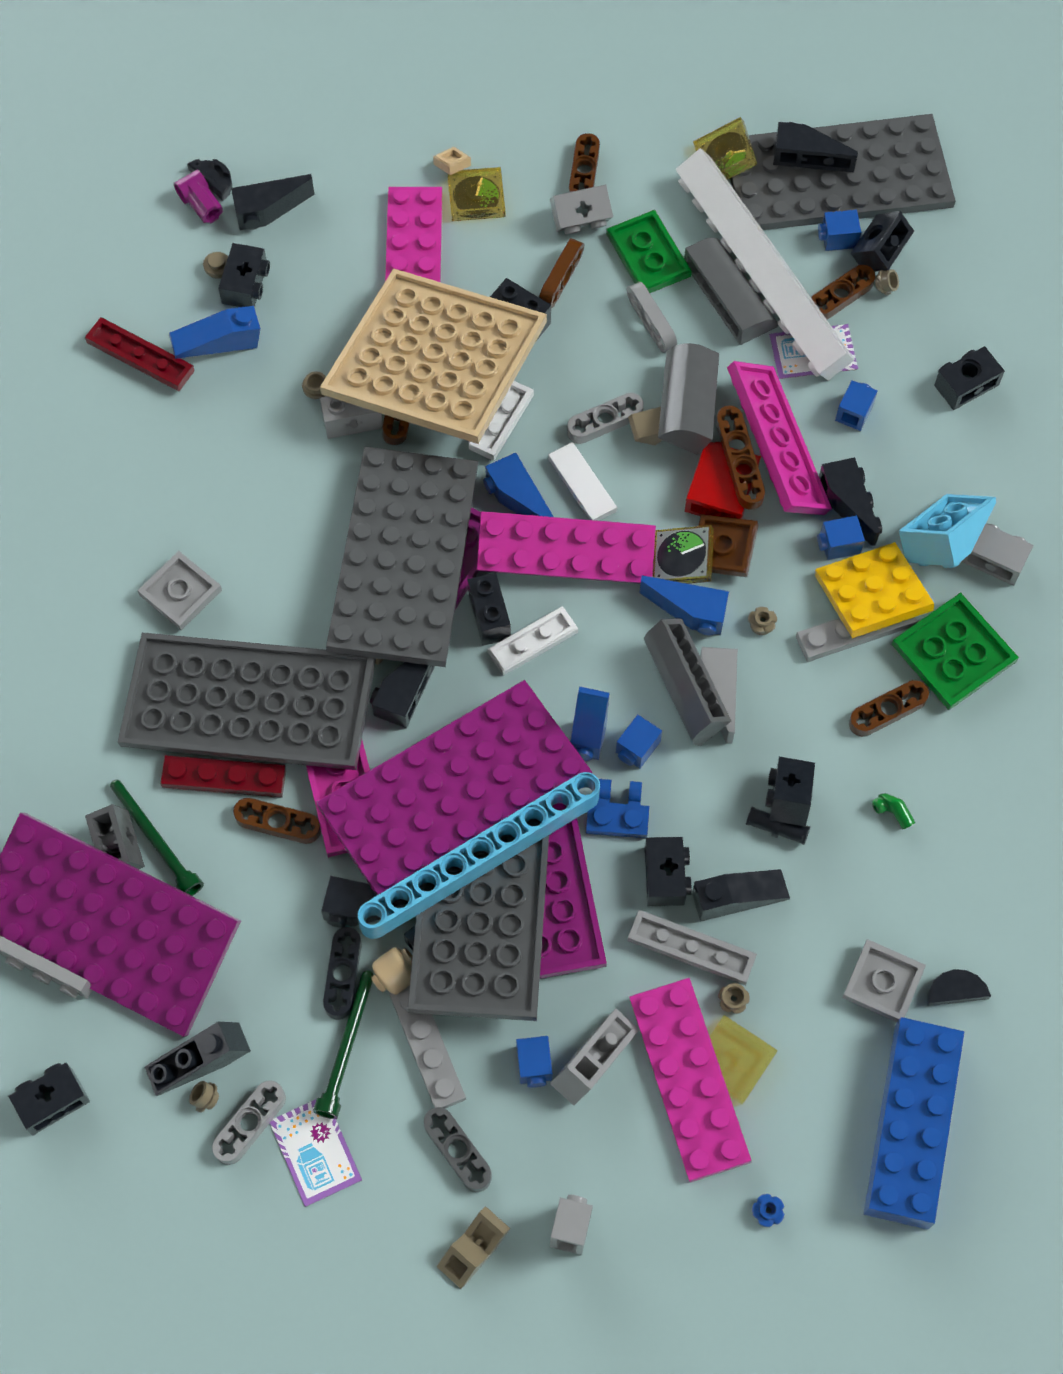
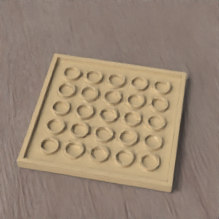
M393 268L321 384V395L479 444L547 322V314Z

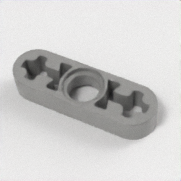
M638 282L627 287V295L631 305L658 348L662 352H666L676 346L677 339L675 333L646 286L642 282Z
M626 393L579 413L569 419L567 435L574 443L582 444L630 424L628 417L631 414L643 411V400L635 393ZM626 404H630L631 407L635 406V411L626 408ZM602 413H608L612 415L613 420L610 423H601L597 417ZM579 425L580 428H585V432L581 433L580 430H575V426Z
M275 1081L261 1083L215 1138L212 1150L215 1157L221 1163L231 1165L238 1162L282 1109L286 1101V1095L280 1084ZM276 1090L277 1101L274 1103L268 1101L263 1109L267 1114L263 1117L261 1112L252 1106L257 1103L261 1107L266 1100L263 1094L266 1091L272 1093ZM248 1114H254L258 1117V1125L251 1131L243 1130L240 1125L242 1118ZM236 1129L246 1140L242 1142L238 1137L233 1144L235 1152L232 1155L227 1152L223 1156L224 1150L221 1146L224 1142L227 1144L233 1142L236 1136L232 1131Z

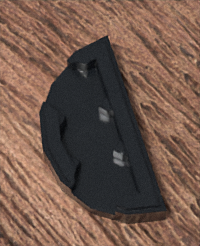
M195 159L187 163L189 171L199 170L209 189L222 201L230 195L232 179L230 171L225 164L217 159H212L213 161Z
M953 969L943 972L933 981L927 993V1006L990 999L991 994L986 983L978 975L967 970Z

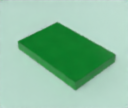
M655 209L606 229L608 239L635 284L642 282L649 293L691 277V269Z

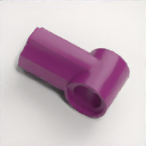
M195 170L173 183L179 198L184 204L189 203L203 223L208 222L211 224L219 219V216L223 213V208L210 192L209 186L199 170Z

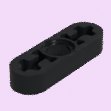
M343 927L337 930L331 945L323 1006L327 1015L336 1020L344 1019L350 1014L355 995L362 942L359 933L351 927ZM346 936H351L352 942L355 943V945H349L348 957H354V960L343 957L344 950L339 941H345ZM346 965L352 970L351 976L347 980L339 981L335 979L333 974L338 966ZM331 986L342 989L341 997L346 1006H340L339 1011H334L333 1005L330 1004V1002H335L337 998V989H331Z

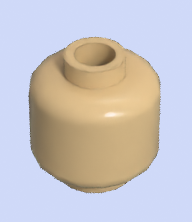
M394 947L373 962L372 967L375 975L371 979L382 993L387 990L397 995L410 986L413 955L406 948L400 950Z

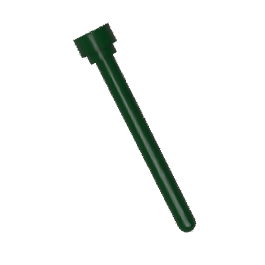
M117 779L113 780L110 788L175 875L176 888L194 896L204 886L197 873H192L184 868L122 782Z
M370 970L364 971L361 975L326 1092L316 1099L313 1112L324 1118L338 1119L341 1104H339L340 1098L338 1093L373 982L371 977L374 974Z

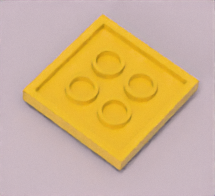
M896 542L815 569L816 579L852 638L934 611L933 600Z

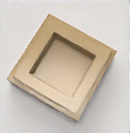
M456 147L433 156L434 165L449 175L471 166V157Z

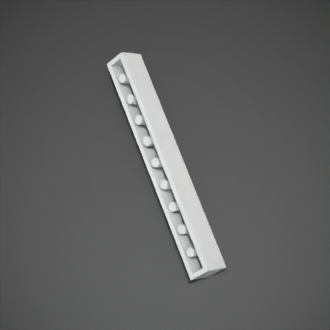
M701 148L698 149L675 169L681 177L678 180L679 184L687 193L691 191L695 197L692 200L693 204L701 213L705 211L709 218L706 222L715 233L720 232L723 237L720 240L721 244L729 253L734 252L737 257L734 262L743 273L748 272L751 277L748 282L758 294L762 292L766 299L763 303L772 314L777 313L780 318L777 322L787 335L791 333L795 339L792 342L794 348L801 356L805 354L810 360L807 366L816 377L821 375L829 381L855 360L715 162Z

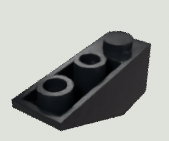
M855 457L822 464L819 478L831 508L842 518L857 515L864 539L871 546H875L879 534L882 533V524L880 518L874 515V501L871 492L866 491L863 468L858 467Z
M218 1021L145 1066L155 1095L159 1096L221 1069L251 1050L239 1022Z

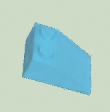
M944 495L899 530L903 553L908 563H918L919 566L941 565L944 568L958 566L963 559L971 554L996 504V497Z

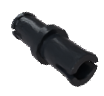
M753 806L751 807L746 825L770 832L772 837L778 838V836H782L805 845L810 826L804 827L769 820L770 813L756 809Z

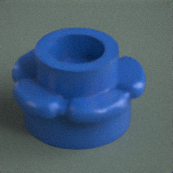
M763 1194L757 1198V1203L753 1204L752 1213L760 1225L771 1227L773 1224L778 1225L783 1220L785 1215L783 1212L784 1204L777 1196L771 1197L770 1194ZM767 1207L772 1209L771 1213L766 1212Z

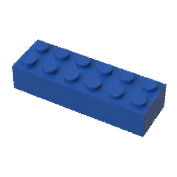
M903 1017L895 1025L863 1215L927 1230L935 1224L965 1031Z

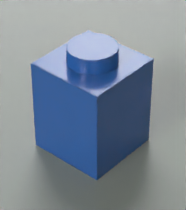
M857 210L825 212L822 224L818 225V237L820 241H824L825 251L854 249L862 233Z
M851 380L838 407L835 421L861 431L872 410L878 390L873 389L866 383H858Z
M857 515L823 522L821 532L817 534V542L820 551L824 550L827 560L861 554L865 540Z
M637 714L617 740L615 753L618 754V758L629 766L635 765L641 769L661 742L662 730Z
M548 1036L516 1039L520 1084H527L529 1088L546 1086V1081H552L553 1076Z

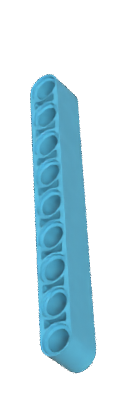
M583 772L574 776L367 901L358 911V921L362 934L370 939L384 936L589 811L599 801V779L589 772ZM581 788H589L593 792L591 794L584 795L581 794L578 790ZM557 803L565 804L567 808L565 810L560 811L554 809L552 806ZM530 819H537L541 824L530 826L526 822ZM503 835H511L515 838L509 843L500 840ZM477 851H485L489 854L483 859L473 856ZM451 867L462 869V872L457 875L448 874L446 871ZM424 883H432L435 885V888L431 891H423L420 889V886ZM398 899L408 901V904L403 908H396L392 905ZM372 915H376L381 918V920L374 925H370L365 922L366 919Z

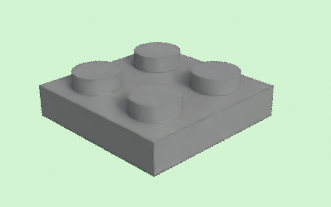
M178 551L137 591L140 597L182 630L222 591L219 583Z
M867 939L842 998L898 1022L901 1017L905 1018L926 965Z

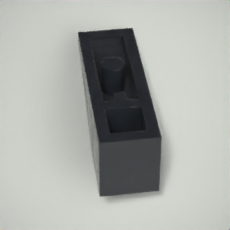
M778 122L773 165L854 173L858 151L806 124Z
M312 174L231 188L240 231L254 230L258 227L267 226L315 195Z
M404 662L384 678L380 688L375 687L370 698L374 716L407 728L435 666Z
M781 869L723 874L695 881L692 890L700 922L790 900Z
M330 876L321 909L323 919L329 925L343 928L346 925L357 926L359 925L358 911L360 907L376 897V894L368 883ZM398 899L392 905L396 908H403L408 904V901ZM372 915L368 917L365 922L369 923L381 920V918L379 916Z

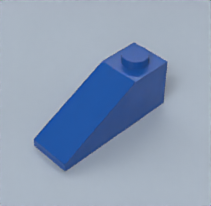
M254 306L225 309L169 332V338L175 359L257 348L261 328Z
M516 452L485 466L486 478L483 479L484 486L489 494L494 493L500 504L516 514L554 517Z
M642 575L639 592L641 595L674 618L682 619L684 624L691 630H696L700 634L707 636L721 635L729 591Z
M579 686L570 742L583 760H599L607 727L610 693Z

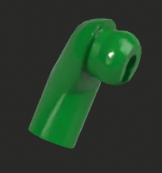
M882 793L872 801V807L876 813L881 814L885 811L893 813L902 830L916 823L902 799Z

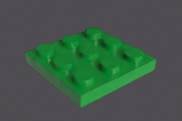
M961 592L893 639L891 644L948 710H951L1019 659L1016 653Z

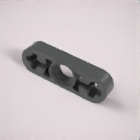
M442 1107L429 1110L424 1117L425 1131L465 1187L473 1192H481L487 1189L492 1180L491 1169L448 1110ZM435 1116L439 1119L444 1117L447 1119L444 1122V1126L449 1134L453 1129L457 1132L448 1136L443 1144L439 1141L444 1139V1134L438 1127L435 1129L430 1128L433 1125L432 1118ZM454 1141H462L467 1146V1152L461 1158H453L448 1152L449 1145ZM472 1155L476 1158L471 1161L475 1170L481 1171L483 1169L485 1171L483 1182L480 1184L476 1180L473 1182L469 1181L471 1172L466 1165L462 1170L458 1167L467 1163Z

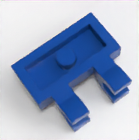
M599 779V801L595 807L588 811L586 834L647 838L650 806L640 805L642 782L630 781L628 804L610 803L612 780Z

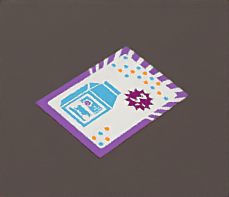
M848 324L832 326L855 359L841 371L858 369ZM785 332L769 334L779 379L814 375L807 366L810 360L805 354L801 356L794 348L792 342L795 339L791 333L788 335Z
M316 1099L280 1115L270 1122L305 1207L362 1181L336 1119L324 1118L313 1112Z

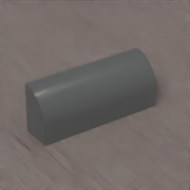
M707 238L685 248L684 259L692 271V277L739 345L778 327V323L773 315L766 308L719 239Z
M692 343L676 345L666 352L658 438L696 455L713 439L719 365L718 352Z
M661 619L646 633L644 642L692 743L696 746H702L728 725L731 719L683 620Z

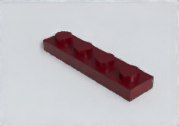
M102 317L98 319L85 336L87 344L179 392L195 371L192 364L181 358L175 359L173 354Z
M165 755L160 784L162 788L283 798L286 766Z

